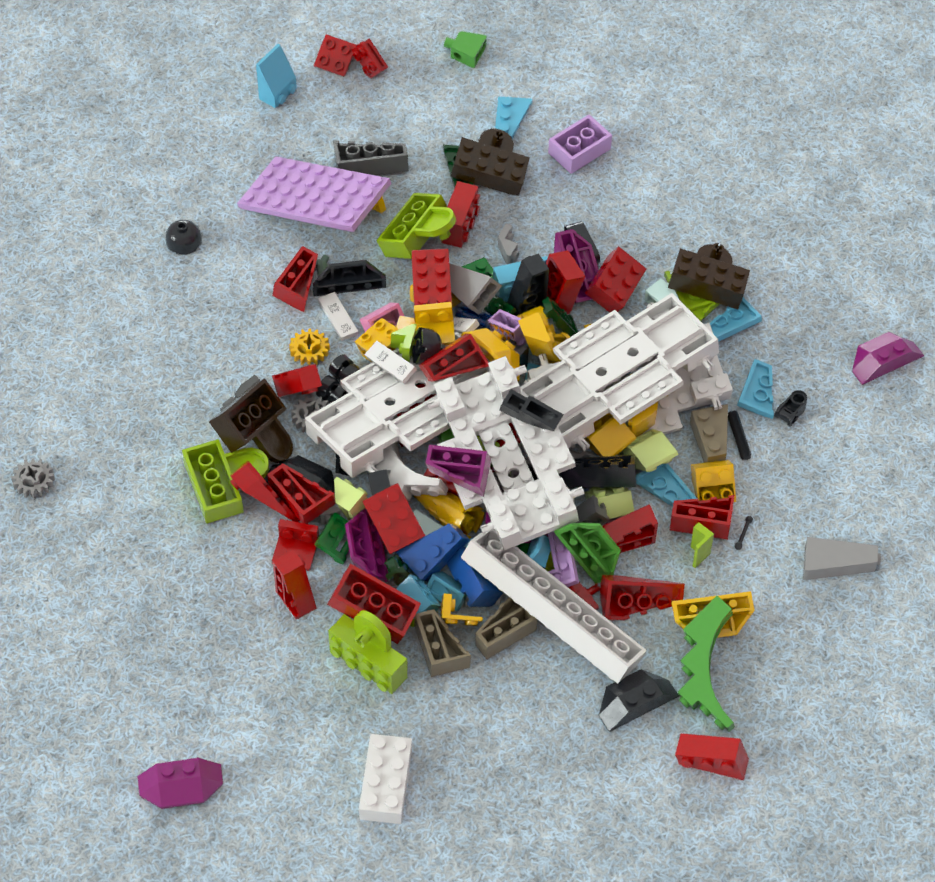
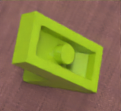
M411 324L391 333V348L399 349V354H402V358L409 363L412 356V347L416 342L414 336L417 331V324Z

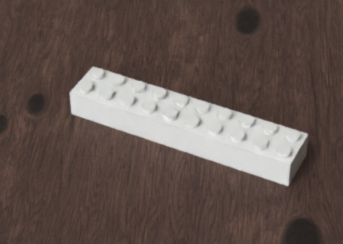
M495 530L484 534L481 532L470 540L461 556L469 566L473 567L484 578L497 586L500 591L512 598L515 603L527 610L530 615L542 622L546 628L553 631L561 640L568 643L595 667L603 671L610 679L618 684L636 668L647 650L518 547L514 546L504 550Z

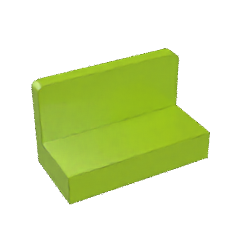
M699 522L693 528L690 546L695 550L692 565L694 568L711 554L714 533Z

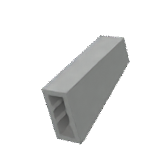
M449 263L451 292L468 308L480 314L502 285L490 276Z
M807 537L804 552L803 580L875 572L876 566L881 563L878 545Z

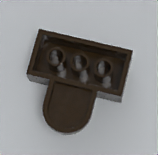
M488 129L480 135L478 142L464 137L461 138L450 177L519 196L530 157L512 152L514 142L508 133L500 129Z
M719 243L704 245L699 248L697 253L680 248L668 288L738 310L744 296L750 270L732 265L733 259L731 254L722 244L718 246Z
M265 378L248 388L209 421L231 453L253 440L259 450L263 451L271 462L281 463L292 455L293 443L291 437L277 419L287 408Z

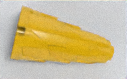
M452 493L438 496L414 495L442 526L449 523L456 525L469 539L471 536L467 534L472 530L477 533L483 522V508L477 505L465 510L460 498Z

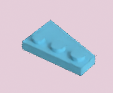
M498 96L495 129L505 131L513 139L527 110L533 103V99Z
M743 297L738 310L727 307V310L722 315H718L710 322V326L719 342L761 322L762 316Z
M754 359L737 406L771 419L774 417V410L772 409V365Z
M668 463L657 466V469L652 472L642 471L636 475V484L672 507L676 500L697 499Z

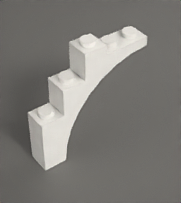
M398 441L383 449L384 460L376 464L375 468L379 471L387 469L390 486L398 483L407 501H410L412 494L415 496H420L421 494L431 496L447 495L448 487L441 479L415 473L404 465L400 457Z

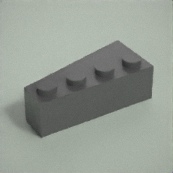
M333 140L336 168L370 175L409 171L408 153L405 143H382L381 145H376L373 142L355 144V141H348V144Z

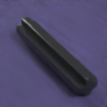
M736 410L728 412V420L742 460H749L752 454L739 414Z

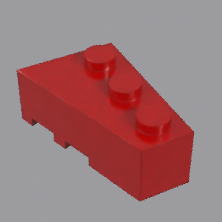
M465 334L419 364V367L428 381H436L489 367V362L473 336Z

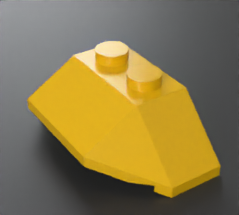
M487 328L463 332L460 335L471 334L490 362L506 356L509 364L514 369L520 367L519 354L514 350L515 346L508 340L504 342L502 340L503 335L497 330L492 332ZM520 375L517 376L518 382L520 380Z
M751 591L717 595L733 612V615L723 626L717 638L737 636L755 610ZM716 596L672 601L675 622L684 629Z

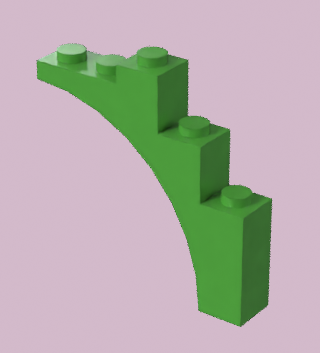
M716 596L683 629L684 639L691 646L694 644L695 646L680 660L683 666L681 669L688 677H693L678 691L680 697L679 701L684 707L688 708L690 706L695 710L701 705L699 709L707 717L711 715L715 719L714 723L722 731L726 729L730 732L735 725L723 711L715 697L711 683L710 667L711 655L716 639L723 626L733 615V612L720 597Z

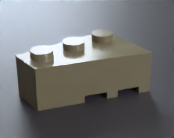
M728 404L721 405L722 408L714 410V407L691 411L690 425L704 463L726 459Z
M509 597L504 603H501L494 615L490 616L475 633V645L487 660L537 630V618L530 615L527 610Z
M434 609L416 613L414 627L431 677L470 668V653L465 651L458 638L453 636L449 631V627Z

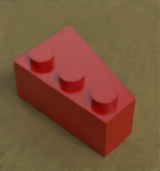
M302 246L274 283L272 296L304 312L318 254Z
M316 364L272 375L278 397L301 392L302 395L318 391L317 387L322 386Z
M281 464L267 474L269 486L301 523L308 524L336 504L335 493L330 490L327 491L320 487L318 483L304 478V475L285 464Z
M729 495L728 498L722 499L710 497V500L699 501L697 498L674 501L669 530L693 534V528L699 522L714 533V538L728 540L735 495Z
M650 504L602 527L620 548V553L654 544L656 542L658 521Z
M292 550L273 560L276 592L297 620L317 609L306 573V563L301 555L298 556Z
M680 733L675 753L679 765L744 781L749 758L741 738Z

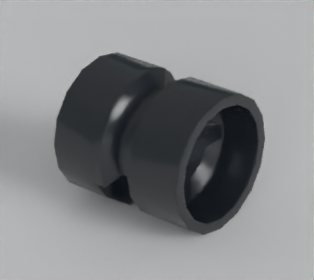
M345 354L336 357L329 366V372L339 382L360 370Z
M330 375L325 376L321 380L322 386L317 387L318 391H316V395L318 397L321 396L324 401H329V404L348 394L341 387L339 381Z

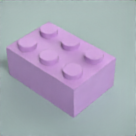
M587 115L550 138L548 154L572 174L611 149L612 134L592 116Z

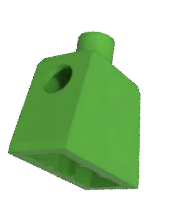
M460 31L456 39L446 37L444 47L451 49L452 59L475 68L487 47V36Z

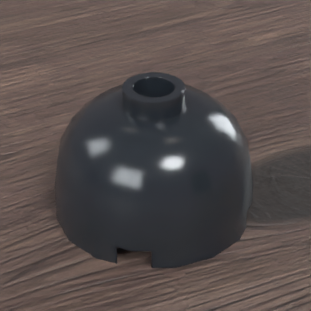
M175 221L166 231V245L170 251L172 250L176 254H191L202 244L201 232L192 221Z
M422 327L417 329L414 339L417 340L416 346L413 345L412 347L413 363L419 365L445 348L441 337L436 331Z

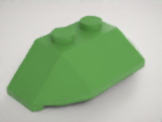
M571 523L555 530L556 536L595 583L601 582L602 575H614L620 555V548L600 523Z

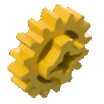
M311 328L308 329V332L302 329L301 334L295 333V338L290 339V355L294 357L295 362L300 360L301 365L305 362L308 365H311L312 362L318 365V360L323 362L324 356H329V339L325 338V333L319 334L317 329L312 332Z

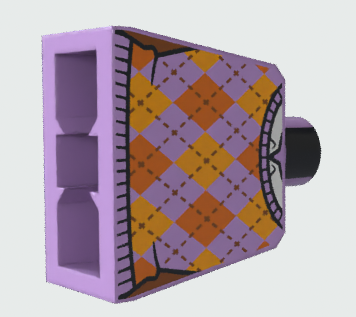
M500 309L488 320L492 332L497 330L503 335L504 340L509 341L512 339L520 347L527 343L518 322L521 318Z

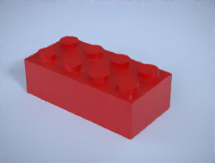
M449 249L412 250L414 306L445 302L452 303Z
M350 563L327 605L352 619L362 610L372 613L388 628L391 641L398 644L407 632L421 603Z

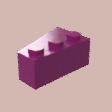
M429 445L425 463L431 473L484 497L491 458L487 451Z

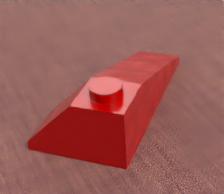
M246 461L230 475L232 478L230 482L236 490L241 488L245 493L288 519L299 522L298 518L249 461Z
M602 575L600 586L602 614L608 620L630 619V614L637 612L644 615L647 614L648 609L657 607L661 610L672 607V601L683 600L685 584L628 576Z

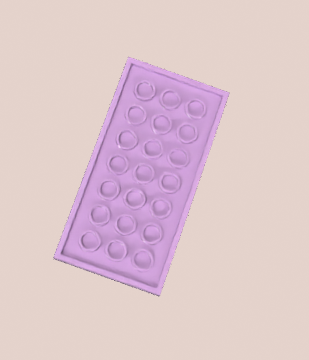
M275 156L237 204L239 208L354 232L391 185V181L386 177Z

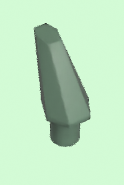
M323 255L321 259L317 260L318 276L328 266L329 257L327 255Z

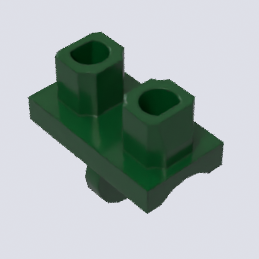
M496 295L484 308L485 312L491 316L500 309L512 315L516 312L513 306Z
M398 554L388 558L384 563L388 569V573L385 576L388 580L393 577L394 583L397 586L410 575L407 571L409 566L402 561Z

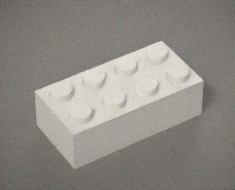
M370 734L359 805V820L402 824L412 754V738Z

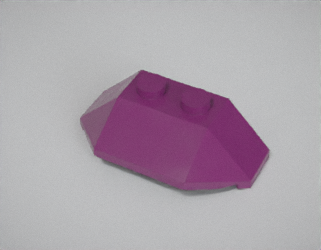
M573 229L556 232L554 253L568 250L585 275L575 303L592 300V298L585 294L599 271L592 245Z
M887 332L858 346L852 373L863 385L924 357V354L913 341Z
M364 508L345 524L350 557L354 566L387 583L389 580L385 576L388 570L384 564L386 559L383 542L367 510Z
M202 758L157 763L137 776L139 796L161 809L204 803L223 785L221 764Z

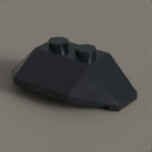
M367 260L329 264L313 282V295L323 296L333 292L339 294L386 288V275Z
M299 455L273 465L268 471L270 473L281 464H285L304 475V478L318 483L320 487L327 491L330 490L335 493L332 470ZM266 475L264 480L268 483V476Z
M640 669L626 676L618 684L614 682L606 686L599 717L608 731L611 732L678 698L679 694L668 679Z

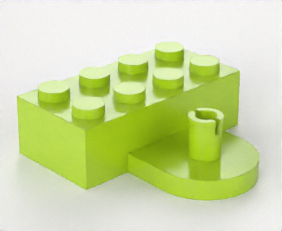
M413 193L376 241L385 257L412 259V250H420L429 237L439 236L441 240L447 239L451 235L449 230L454 226L456 216L453 210L447 207L441 194Z
M217 439L182 450L183 462L206 524L244 513L239 490H236L230 482L232 480L230 475L240 466L249 461L263 478L266 477L269 471V462L266 454L257 448L248 447L236 450L233 453L224 454L221 443Z
M362 610L354 617V620L343 614L328 630L331 654L336 658L341 657L345 660L349 668L359 670L366 680H373L381 691H388L393 694L408 678L407 658L391 647V635L388 628L372 613Z

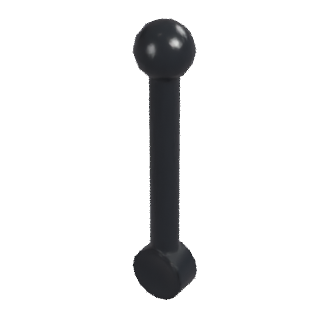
M752 516L745 518V526L739 541L735 543V549L737 550L742 549V542L749 524L753 521Z

